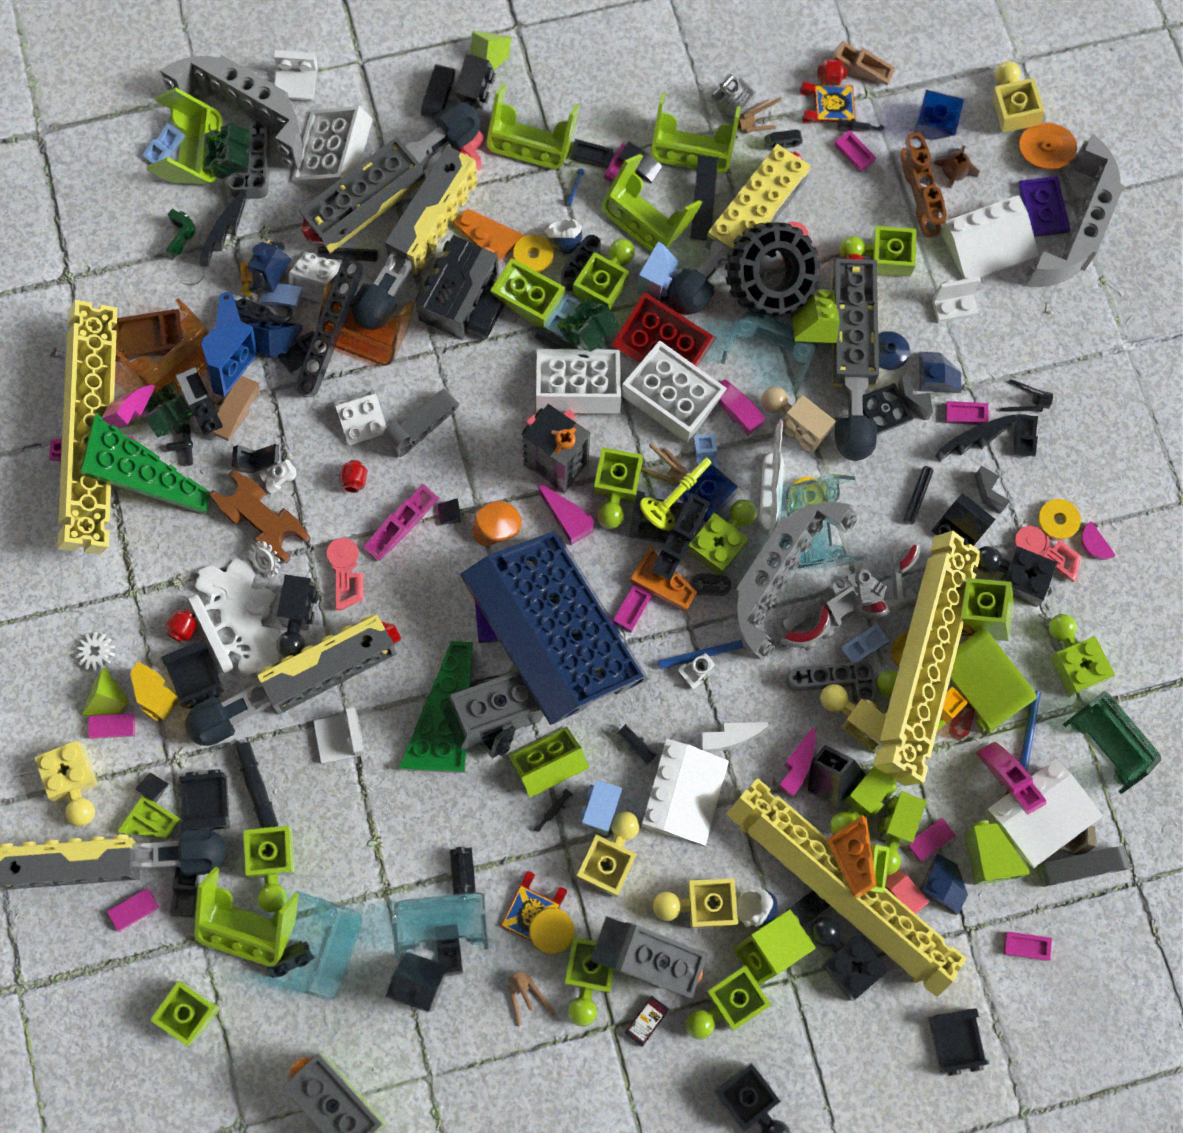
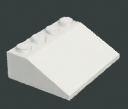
M360 106L311 110L302 142L301 163L299 169L295 168L291 181L328 189L360 165L373 119Z
M1019 195L947 220L941 229V235L962 278L969 276L983 278L1039 257L1028 212Z
M659 341L622 384L621 396L687 443L700 428L727 388Z
M537 349L536 413L540 408L544 409L547 404H550L561 413H565L569 409L573 413H620V350ZM578 354H585L589 358H582Z
M666 739L641 827L705 846L728 760L693 746Z
M1057 759L1032 776L1033 784L1047 801L1046 805L1027 815L1009 793L987 809L989 823H997L1013 848L1033 868L1102 818L1101 812L1074 776Z

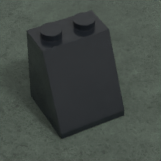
M406 951L393 973L385 997L426 1012H432L437 1004L449 966Z

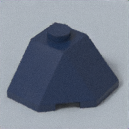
M269 322L248 323V325L253 326L256 351L266 354L268 358H276L278 354L287 353L303 330V325L293 322L285 324Z
M919 352L920 391L962 392L961 372L940 352Z
M937 853L919 890L927 899L959 915L968 896L957 863Z

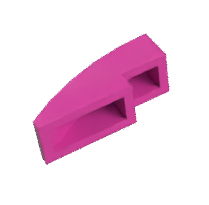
M724 379L720 382L727 389L717 403L733 423L737 422L747 436L763 426L766 418L757 407L729 381Z
M148 385L120 396L106 409L102 420L117 428L128 425L131 419L142 415L155 387Z
M814 728L809 731L783 765L790 772L778 786V789L791 799L802 785L813 758L816 730Z

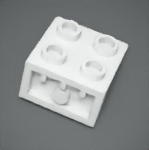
M275 50L274 59L277 66L275 86L286 91L289 99L313 101L318 68L315 53Z
M304 252L289 273V285L302 287L303 293L301 297L326 304L330 294L331 283L336 278L341 263L333 259L318 257L314 253Z
M969 276L954 282L953 280H947L939 285L932 299L937 323L978 315L979 312L974 293L981 282L980 277L973 278Z
M374 389L334 402L348 445L383 435L387 426Z
M355 707L346 709L347 714L314 721L322 764L365 755L358 713Z

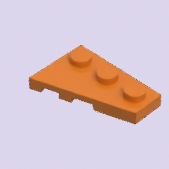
M469 208L453 221L454 226L472 243L480 247H489L498 254V262L514 249L518 240L525 236Z
M650 545L632 575L630 583L687 612L697 592L680 574L674 573L671 581L667 582L650 573L658 558V555L655 553L656 550Z
M862 815L826 840L853 895L857 898L876 886L867 819Z

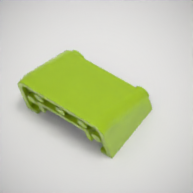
M980 629L958 646L950 679L977 712L975 723L982 732L985 731L988 735L1037 698L1033 688L986 629Z

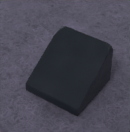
M458 498L438 504L440 525L461 522Z
M150 772L135 790L157 803L169 784Z

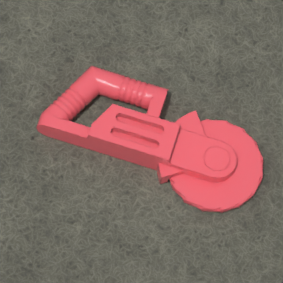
M1028 525L1018 530L1015 535L1016 547L1019 546L1058 562L1055 569L1057 573H1060L1071 582L1077 579L1081 555L1061 540L1051 548L1049 546V536L1045 537L1042 530L1035 526ZM1057 550H1060L1072 559L1070 571L1064 568L1065 558Z
M344 537L332 541L326 552L328 561L333 565L331 568L336 571V611H342L363 600V573H350V570L358 565L356 562L359 554L358 547L354 541ZM350 579H355V595L341 601V595L350 591Z

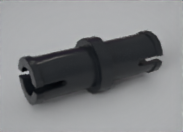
M627 724L616 733L630 746L629 749L632 752L635 751L647 765L657 756L643 742L644 738H639Z

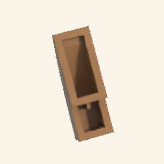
M844 41L835 48L831 57L832 60H841L843 67L847 68V73L878 84L888 85L895 70V67L866 49L862 48L859 51Z
M244 376L237 380L217 413L223 427L210 434L226 441L231 439L249 414V407L259 395L258 382Z

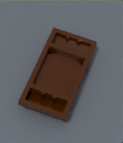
M179 309L117 318V323L112 329L116 331L115 362L130 361L148 355L164 356L185 348Z

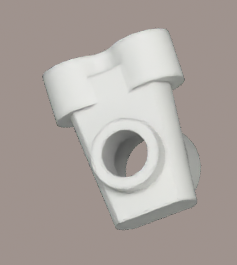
M284 460L271 469L266 468L260 473V477L265 482L268 492L274 494L281 489L280 485L282 483L292 481L296 477V469L289 460Z
M704 653L688 665L684 663L677 670L690 686L695 689L701 684L700 680L715 666V663ZM705 662L707 665L706 669L700 670L698 664Z

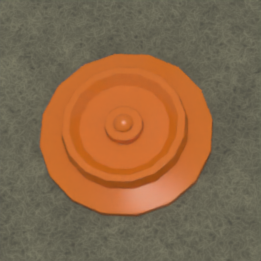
M1042 123V125L1029 127L1022 133L1019 141L1020 153L1024 159L1033 166L1042 169H1059L1068 165L1075 158L1078 149L1077 141L1071 131L1062 125L1054 123Z

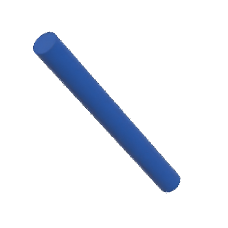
M738 640L659 660L658 665L662 669L694 661L704 653L710 657L743 648V642Z
M1035 691L1037 698L1029 706L1020 764L1027 772L1041 694L1039 691Z

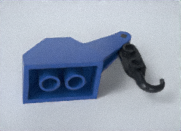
M225 292L219 296L215 328L207 336H204L201 341L206 371L213 393L225 397L257 356L253 326L241 322L239 315L259 323L285 324L293 317V310L290 307L284 306L288 314L280 317L272 313L268 307L245 298L235 300L232 293Z

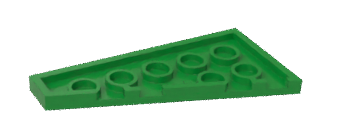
M97 413L93 416L79 474L202 514L207 511L210 491L191 478L184 477L171 464L167 465L161 461L158 455L135 439L128 438L122 434L119 428L109 425Z
M450 642L429 697H427L415 726L412 738L406 748L405 755L398 767L399 770L465 773L466 749L458 750L443 709L446 707L451 694L470 688L473 642Z

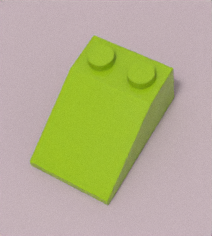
M511 258L490 292L526 321L544 330L554 309H557L564 297L565 287Z

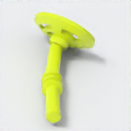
M704 458L691 473H687L683 480L679 481V486L663 502L651 497L643 498L640 502V507L646 518L658 528L671 531L676 521L670 511V506L686 490H690V487L697 482L696 479L711 465V461L708 458Z

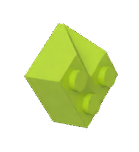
M178 980L150 1021L189 1047L208 1027L221 1007L187 983Z

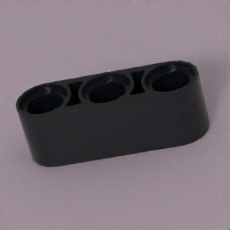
M435 64L422 102L421 116L435 119V116L446 108L455 79V68Z
M586 236L563 267L560 282L566 291H573L574 282L593 253L595 252L600 255L601 240L598 236ZM588 246H595L596 248H595V249H589V248H587V247H588ZM583 261L585 264L579 265L576 262ZM573 277L574 280L568 281L565 278Z
M493 280L487 285L467 327V332L484 339L489 337L505 303L490 292L496 282Z

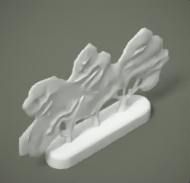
M781 418L775 429L774 451L766 454L762 462L759 528L762 532L768 534L769 537L781 520L784 467L782 453L780 452L783 431Z
M233 559L227 567V572H223L213 565L198 570L199 577L196 579L195 587L207 593L210 599L208 604L203 605L200 597L195 594L188 597V601L223 673L225 674L233 669L232 662L228 656L230 651L241 656L238 662V669L245 675L255 672L261 674L264 668L278 663L281 655L277 650L276 643L282 633L277 629L263 627L261 624L262 619L269 617L271 611L270 604L275 601L277 594L266 588L256 590L251 588L255 577L251 563L247 560ZM216 596H220L219 600L214 601ZM220 609L221 623L214 626L207 610ZM226 626L231 627L235 633L233 643L228 645L222 644L217 633L218 630ZM238 637H241L240 642H236ZM241 644L248 645L250 651H240L241 647L237 648L236 646ZM247 654L249 658L245 659L243 655Z

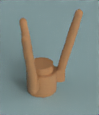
M779 97L772 101L766 100L741 113L738 121L739 129L741 131L746 129L747 133L776 129V125L753 127V124L756 123L754 115L780 102L782 98Z
M652 443L649 444V447L672 467L667 473L670 477L642 467L641 471L662 479L672 486L675 483L679 485V481L683 480V477L690 472L680 464L666 447L663 448V451L666 453L665 455Z
M521 971L508 978L510 985L507 988L511 995L517 1026H521L515 991L517 995L522 994L528 1009L532 1011L533 1007L526 993L529 990V986L553 1016L556 1015L549 1002L533 983L530 975L526 976L525 972Z

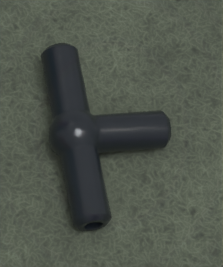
M183 424L181 426L183 441L167 443L166 450L168 452L184 450L185 465L191 466L193 465V442L191 440L190 425Z

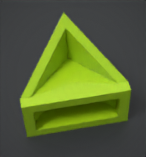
M473 30L470 51L473 56L489 60L493 69L496 70L510 56L512 37Z
M103 668L94 680L81 717L122 714L130 703L106 668Z
M871 845L876 886L869 891L880 893L885 891L889 847Z

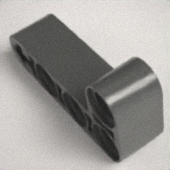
M254 119L249 124L248 173H234L227 179L229 190L234 198L242 190L246 191L247 199H261L266 197L269 192L270 133L267 123L263 119Z
M446 389L440 390L402 424L399 425L397 422L390 424L383 432L385 443L399 457L404 456L452 415L459 407V402Z
M867 662L798 667L791 670L786 679L787 686L793 691L824 689L832 684L842 687L852 686L853 699L856 704L863 699L860 696V691L862 690L867 691L870 699H864L865 701H873L876 697L873 668ZM857 670H864L867 674V677H859L857 675ZM835 672H843L845 680H839ZM814 674H822V676L824 677V681H816L814 679ZM795 675L798 679H802L800 683H797V680H793Z
M1124 845L1037 865L1043 887L1131 869Z

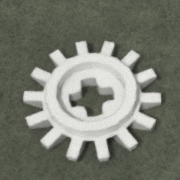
M259 541L255 542L256 545L252 544L251 547L254 550H249V553L252 554V557H249V559L253 561V568L256 567L259 574L263 572L264 577H267L268 573L270 578L274 574L277 575L280 569V565L277 563L280 559L274 557L277 552H271L272 546L268 545L267 547L264 541L262 544ZM266 555V559L269 561L265 563L262 556Z
M94 632L93 639L87 634V642L80 639L79 642L83 644V647L75 648L81 651V653L75 655L76 658L82 657L79 665L81 666L85 662V669L88 670L90 665H92L93 671H96L97 665H100L101 669L105 668L104 662L111 663L107 659L108 656L114 657L115 655L110 652L115 646H108V643L112 640L109 638L104 641L105 634L97 638V632ZM92 646H94L95 648L100 647V649L98 650L99 655L97 657L95 655H89L91 653L90 648Z

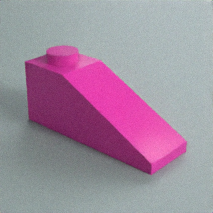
M539 486L541 498L571 545L593 533V525L595 523L589 513L585 514L582 508L546 486Z

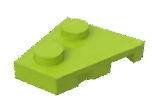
M142 795L118 832L127 835L169 838L181 819Z

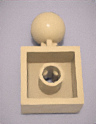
M769 387L762 394L761 403L763 408L770 413H782L785 416L783 422L785 434L797 439L805 450L815 453L830 436L836 421L804 395L792 406L788 403L786 392L780 387Z

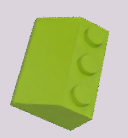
M828 289L815 290L814 294L807 298L808 302L803 307L798 306L797 311L791 313L794 340L837 343L840 320L834 292Z
M567 726L508 755L529 797L540 794L544 790L558 785L564 780L590 768L581 746Z

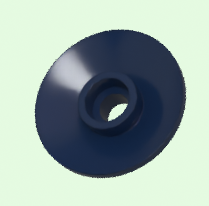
M885 331L878 334L879 367L885 370L901 368L910 356V346L907 340L899 333L893 331ZM887 346H893L894 350L888 349Z

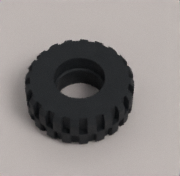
M758 223L753 228L745 229L742 232L743 236H737L733 241L734 247L729 249L727 253L729 257L728 263H725V270H727L728 274L725 279L727 285L731 286L730 293L732 297L738 298L737 303L741 307L748 308V311L754 314L779 317L784 316L785 313L791 314L796 312L798 306L803 307L808 302L807 298L815 292V283L819 282L818 269H820V261H817L818 251L816 247H812L811 238L808 235H803V230L798 227H792L789 223ZM775 249L784 258L786 272L782 282L777 287L768 289L760 279L759 266L763 256L768 251Z

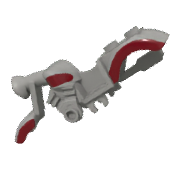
M913 545L911 548L905 549L900 559L893 565L892 583L894 597L883 600L887 586L878 582L868 570L860 569L855 574H850L848 578H841L844 585L840 580L835 581L832 584L833 591L830 586L826 587L827 594L821 596V600L803 611L798 610L783 620L782 627L785 630H791L805 621L806 616L816 610L814 623L808 632L787 633L780 637L778 643L787 647L804 648L805 651H808L817 645L815 641L819 638L826 639L834 634L833 629L842 624L840 620L848 612L856 611L867 619L875 620L908 606L915 607L919 593L908 586L902 590L901 574L908 571L916 563L920 555L921 546Z

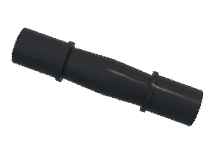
M251 743L239 744L233 750L240 767L239 770L243 773L247 790L254 805L253 811L256 813L260 828L278 827L279 824L272 806L273 803L269 801L264 781L258 769L259 763L256 761Z

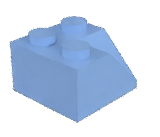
M660 242L655 246L639 274L637 293L643 295L645 292L659 301L662 297H667L671 281H674L680 272L678 270L679 261Z
M596 780L595 785L590 784L586 796V801H589L588 807L583 806L579 819L583 820L582 826L607 837L622 788Z

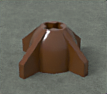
M965 145L961 146L960 151L953 152L948 156L936 157L933 164L942 166L944 175L950 179L948 188H952L954 181L963 180L967 175L976 178L979 175L980 171L971 163L969 156L964 153Z

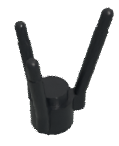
M1010 379V383L1034 394L1032 403L1036 406L1001 407L1000 411L1042 412L1043 408L1049 409L1051 407L1053 393L1038 390Z

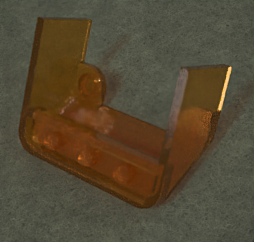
M336 275L325 285L318 323ZM410 301L399 315L393 316L387 326L384 325L372 331L361 328L351 316L350 306L335 348L383 366L390 365L395 359L408 331L414 301ZM340 303L335 304L333 307V312L338 313L341 310ZM333 323L327 324L325 329L327 333L334 329Z
M179 298L175 301L185 317L181 321L180 327L187 337L160 360L154 363L149 357L141 356L130 363L116 349V356L121 364L143 387L148 385L155 387L152 396L159 402L170 401L182 390L176 375L195 367L199 375L206 370L201 341L204 336L209 334V331Z

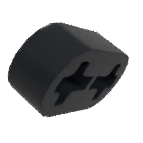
M797 129L773 132L764 137L766 149L773 150L776 144L785 149L797 147L803 143L801 131Z
M697 574L692 578L690 585L698 595L725 596L730 592L732 583L730 578L725 575ZM698 580H702L703 584L710 585H704L702 589H698V585H695L694 583H698ZM720 581H724L723 583L727 587L724 590H720L719 586H712V584L718 585Z

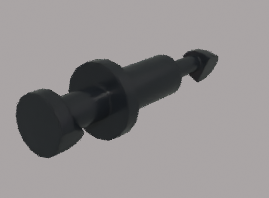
M839 118L837 122V128L849 127L851 132L854 129L869 131L870 129L883 131L885 129L884 125L880 124L879 127L871 126L870 123L857 122L855 118H851L850 121Z
M565 788L562 792L564 794L559 800L553 799L555 803L545 813L543 821L533 830L540 832L547 821H551L561 808H566L563 804L570 796L573 797L574 794Z

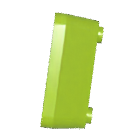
M503 83L494 97L487 137L489 150L547 168H560L565 162L575 132L580 104H575L569 114L568 121L562 120L556 124L554 133L516 122V109L504 103L507 84Z
M176 87L156 96V102L171 109V122L176 128L182 130L185 138L180 144L178 162L167 157L146 166V170L171 183L206 185L214 182L217 175L222 130V117L220 113Z
M662 92L651 148L652 158L660 163L697 169L698 155L718 157L717 173L726 172L730 167L741 107L737 106L734 125H720L716 130L715 137L676 130L677 120L675 116L663 112L666 93Z
M639 154L624 161L602 201L601 209L605 216L651 252H653L658 242L668 249L688 228L702 202L699 200L685 207L683 211L672 213L670 218H667L640 196L643 182L634 173L643 158Z
M214 867L198 886L194 930L196 940L202 945L266 966L276 965L282 957L296 922L299 893L294 892L283 908H279L274 913L273 919L233 907L232 894L228 890L218 887L219 868Z

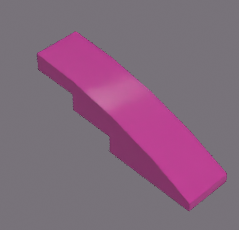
M422 483L409 500L406 499L393 515H389L364 545V548L378 561L382 560L426 515L440 497Z

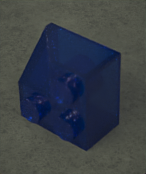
M926 89L920 103L913 133L919 132L924 136V139L928 140L955 136L964 99Z
M713 464L696 479L697 482L690 487V490H686L678 498L683 502V500H688L691 493L710 502L702 519L706 523L714 513L718 514L730 502L738 490V486Z

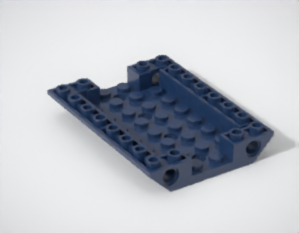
M553 531L490 554L460 574L550 725L583 711L589 704L611 693L618 695L649 680L561 536ZM526 560L531 561L534 567L529 566ZM549 597L554 598L557 604L552 603ZM571 633L576 634L579 637V641L575 640ZM594 670L599 671L602 675V678H598L595 675Z

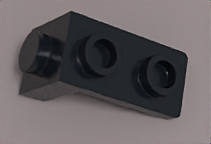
M272 444L256 451L239 445L234 446L231 467L255 473L275 466L279 460V445Z
M512 725L496 735L494 739L480 742V744L492 759L498 755L503 756L510 750L516 728Z

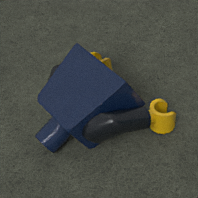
M268 240L267 243L261 242L253 247V256L248 263L252 282L250 284L245 282L240 290L242 294L250 298L252 293L260 289L271 292L275 291L291 262V258L283 252L285 249L283 242Z

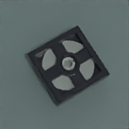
M896 383L862 396L863 414L868 419H873L876 422L877 435L913 420Z

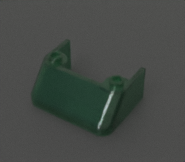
M1105 691L1101 692L1062 724L1064 727L1070 724L1077 733H1088L1116 766L1114 768V778L1120 785H1123L1118 791L1120 794H1123L1148 776L1161 761V756L1157 749L1114 698Z

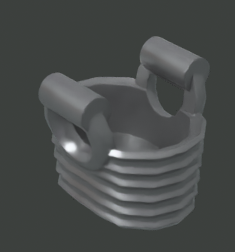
M728 73L719 83V87L711 97L718 104L716 108L725 113V115H728V117H731V119H734L737 106H740L742 110L753 97L755 91L747 85L745 80L742 78L738 80ZM733 81L735 86L731 90L727 87Z

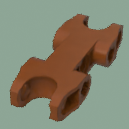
M919 132L907 135L905 141L906 148H903L900 154L902 169L906 181L911 185L917 206L915 211L921 231L927 238L939 235L941 224L945 222L947 217L942 192L934 181L929 164L931 155L924 136ZM918 139L921 146L918 148L911 146L910 140ZM929 222L935 225L936 230L928 231L925 225Z
M233 469L229 475L238 485L235 494L226 497L212 490L209 496L218 505L222 513L234 524L237 525L243 518L246 519L259 531L253 538L254 541H259L261 544L264 541L267 547L271 545V552H277L274 557H278L287 564L291 559L287 552L282 549L284 539L289 536H296L307 543L311 539L310 535L300 525L297 518L285 508H282L277 515L260 501L266 495L264 490L252 479Z

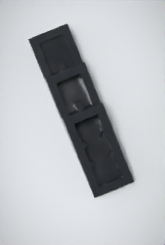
M698 155L693 203L700 200L702 204L692 219L690 239L706 241L708 232L712 228L718 157Z
M242 190L228 204L217 219L201 252L200 265L209 267L214 249L223 250L227 234L236 236L247 200L245 190Z
M1013 414L973 427L941 447L935 457L941 462L955 450L962 456L975 444L983 449L1009 428L1017 416Z
M691 493L650 573L667 582L671 581L710 502Z

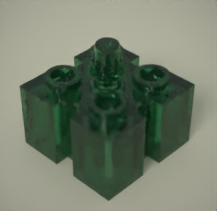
M230 122L221 126L220 131L215 129L206 133L204 149L207 150V155L203 156V172L219 179H224L234 172L238 173L247 169L249 153L246 150L250 146V131Z
M585 299L574 309L576 312L572 315H567L557 327L568 343L592 352L597 348L602 349L605 346L602 338L612 335L619 326V323L608 306L600 303L596 305L594 301Z
M171 381L158 389V392L150 397L142 413L157 438L169 434L172 429L176 434L182 433L181 425L187 423L194 416Z

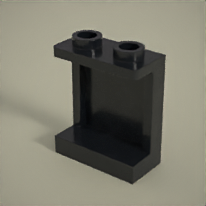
M196 367L176 375L203 435L222 428L221 420Z
M637 491L629 537L665 544L671 531L658 528L646 518L640 507L641 500L646 497L645 492ZM654 498V499H656V500H658V501H660V502H661V501H662V502L664 501V500H662V499ZM683 500L682 503L674 502L670 506V511L675 521L678 520L687 500Z
M203 640L161 657L177 693L179 705L183 709H192L199 702L211 697L218 698L220 693L225 692L207 645Z
M220 769L208 770L207 774L198 775V772H186L185 776H180L179 782L182 788L183 809L181 831L229 829L227 775L221 772Z
M977 1008L928 1016L940 1072H947L948 1076L962 1074L961 1069L969 1068L970 1072L984 1070L983 1065H989V1060L985 1059L976 1019L979 1017Z

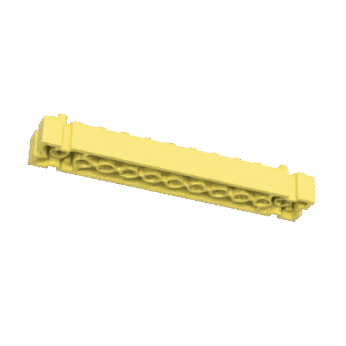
M75 300L68 309L67 325L72 327L67 332L58 519V524L64 526L58 532L57 549L75 551L78 547H84V553L102 554L109 547V530H104V527L110 522L111 484L81 475L79 472L93 416L97 413L102 417L106 409L114 402L116 331L112 329L117 323V308L100 305L96 309L92 308V303Z
M954 531L933 537L930 549L933 557L927 560L880 738L883 747L882 749H877L873 766L885 774L891 773L892 778L904 786L921 784L925 781L928 766L924 763L925 759H930L964 624V621L961 620L966 581L967 578L975 579L976 574L972 571L973 568L978 567L980 560V551L971 544L964 545V539Z
M757 778L726 815L740 826L741 832H747L751 838L759 842L770 854L782 862L787 869H790L803 883L813 889L820 898L828 902L839 914L851 922L856 929L867 936L873 944L877 945L893 961L905 969L912 976L916 984L924 981L923 986L925 989L938 997L953 983L966 957L953 946L949 948L944 943L945 939L886 888L884 893L868 891L859 898L855 897L826 841L828 838L779 796L775 798L769 793L771 789Z

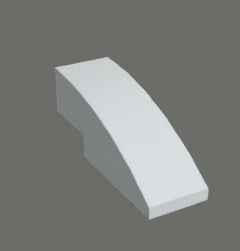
M768 722L724 723L722 732H702L701 750L714 753L743 745L766 731Z

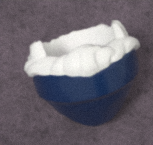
M574 219L554 222L544 231L547 234L549 243L556 250L564 254L572 253L583 238L582 225H579Z
M757 886L751 890L741 892L736 902L738 919L744 923L746 928L766 926L774 919L778 909L777 899L774 894Z

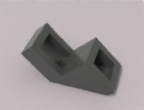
M910 375L902 376L898 382V387L907 407L924 420H929L933 414L930 393L913 394Z
M981 465L974 476L982 503L1001 514L1010 500L992 490L999 475Z

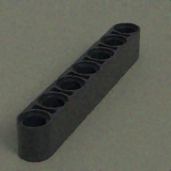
M346 258L340 264L298 376L296 390L304 396L313 397L320 389L361 280L363 267L353 258ZM351 264H355V272L349 274L347 271L348 267ZM343 284H348L349 286L346 293L340 292ZM340 303L341 310L338 313H334V305ZM333 323L334 329L327 333L325 330L327 324ZM325 342L326 349L324 352L320 353L318 351V346L321 343ZM314 362L319 363V369L316 372L311 371V365ZM310 381L312 385L311 389L308 392H305L303 388L304 384Z

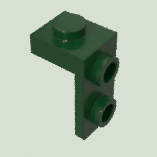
M171 209L167 214L170 222L180 229L166 248L168 257L174 260L176 256L182 253L187 241L194 237L196 228L193 220L185 212Z

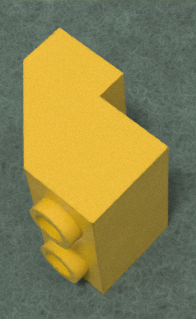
M137 661L130 672L136 701L142 707L141 711L146 716L155 721H158L159 718L166 721L179 699L171 690L163 686L166 681L156 671Z

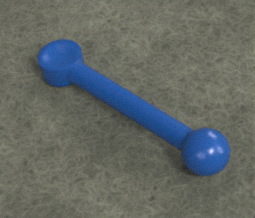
M582 168L577 170L578 176L567 202L569 206L572 204L581 176L585 174Z

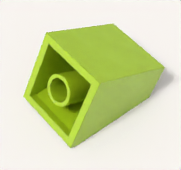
M967 578L961 620L975 631H979L982 628L986 629L995 640L1009 641L1014 605L1012 583Z
M989 820L975 822L974 825H970L969 830L964 832L975 885L1019 879L1030 874L1029 869L997 823L989 824Z
M788 910L732 949L742 965H746L760 986L816 948L810 936L806 934L800 925L798 918L791 910Z

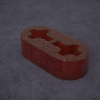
M969 702L966 704V708L970 710L964 714V717L961 716V709L950 721L949 734L956 740L964 739L970 733L975 710ZM960 721H962L961 728L965 730V732L957 734L958 731L957 729H954V727H957L960 724Z

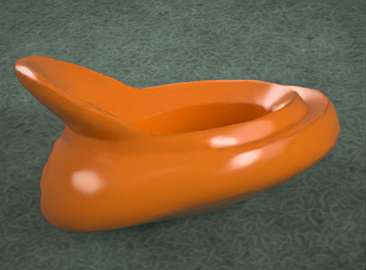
M490 502L477 511L473 526V536L483 546H491L498 542L512 539L521 529V516L517 509L507 502Z

